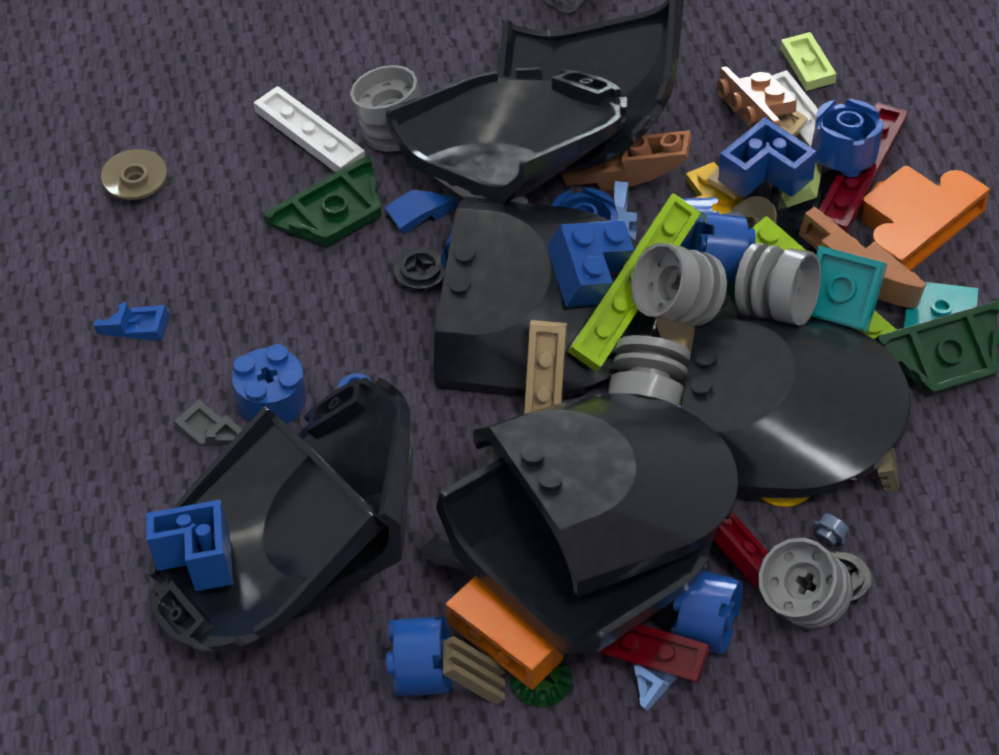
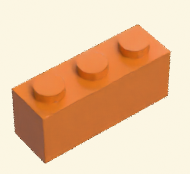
M477 576L473 577L446 603L448 625L531 690L563 661V654L553 647Z

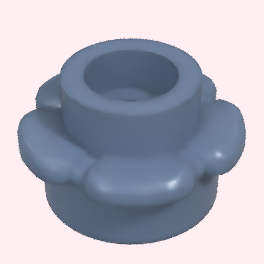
M825 513L820 521H814L813 523L814 528L817 530L815 536L821 542L830 547H834L836 542L840 545L845 543V536L849 528L837 517Z

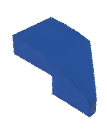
M411 190L384 208L403 234H406L431 215L435 220H438L459 204L452 196Z
M124 301L117 306L119 310L116 314L107 320L98 319L93 325L97 333L108 336L162 340L169 312L165 305L133 307L130 309Z

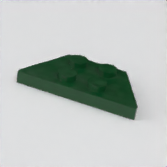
M369 155L363 157L263 212L265 224L328 247L381 217V205L373 174L371 157Z
M999 300L877 336L874 340L893 355L902 371L928 396L993 377L997 373L998 356L996 355V347L999 344V331L997 330Z

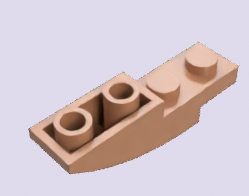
M691 131L643 135L636 143L609 161L590 169L563 173L562 178L566 186L598 183L600 190L603 191L614 190L615 181L628 182V187L651 181L675 169L688 159L692 137Z
M815 206L805 213L799 236L816 250H818V246H823L888 264L878 299L912 309L919 305L926 283L917 274L911 272L895 259L890 252L884 250L876 242L864 248L857 239L847 234L830 217L824 215Z

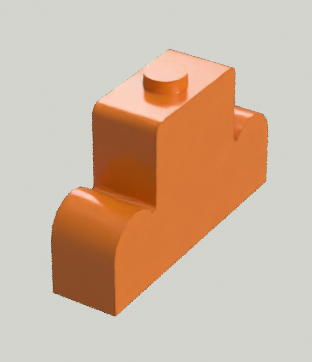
M903 166L884 182H878L872 191L864 197L861 222L874 231L872 243L876 242L884 250L890 252L895 259L911 271L986 210L990 188L969 174L958 170L944 173L938 186L911 167Z

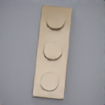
M531 320L524 414L562 403L567 323Z

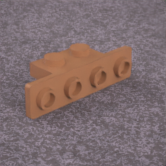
M728 67L720 68V79L716 83L717 93L750 128L763 118H767L780 127V120L777 116L796 112L797 100L769 73L758 72L752 74L751 77L739 79Z

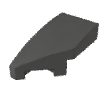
M200 399L174 421V428L199 447L229 445L243 430L227 415L220 418Z

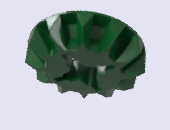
M564 661L548 674L547 682L542 680L533 690L511 674V687L514 694L522 702L535 707H548L559 703L567 696L572 686L571 668Z

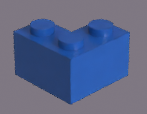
M763 118L720 153L718 181L743 198L765 180L792 197L814 179L817 151L772 121Z
M624 220L561 224L547 245V249L565 306L598 305L611 287L613 281L609 272H619L634 251Z
M220 499L146 513L147 543L157 571L187 565L195 591L233 585L230 530Z

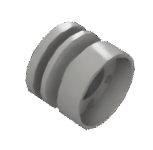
M398 65L381 66L360 76L352 85L350 95L367 145L374 150L384 152L399 151L400 148L387 129L386 111L389 108L422 96L413 71Z
M656 243L647 248L636 263L631 281L632 298L640 312L649 317L672 320L673 322L690 326L704 325L715 317L724 302L727 288L725 269L718 258L709 253L687 250L684 247L669 243Z
M764 243L751 244L740 261L736 275L735 303L738 311L744 316H757L760 319L772 317L777 322L797 326L805 324L816 307L820 293L821 265L818 256L814 252L787 249L784 251L775 245L768 246Z
M633 335L618 339L616 346L617 356L614 357L613 366L619 372L611 375L608 393L646 396L682 406L685 388L679 382L687 377L688 369L686 366L689 365L691 352L676 342L658 337Z
M787 539L774 546L763 559L759 571V589L765 602L793 624L807 629L824 628L838 621L848 609L853 595L852 577L846 565L820 543L810 539ZM808 583L817 585L814 592L805 589Z

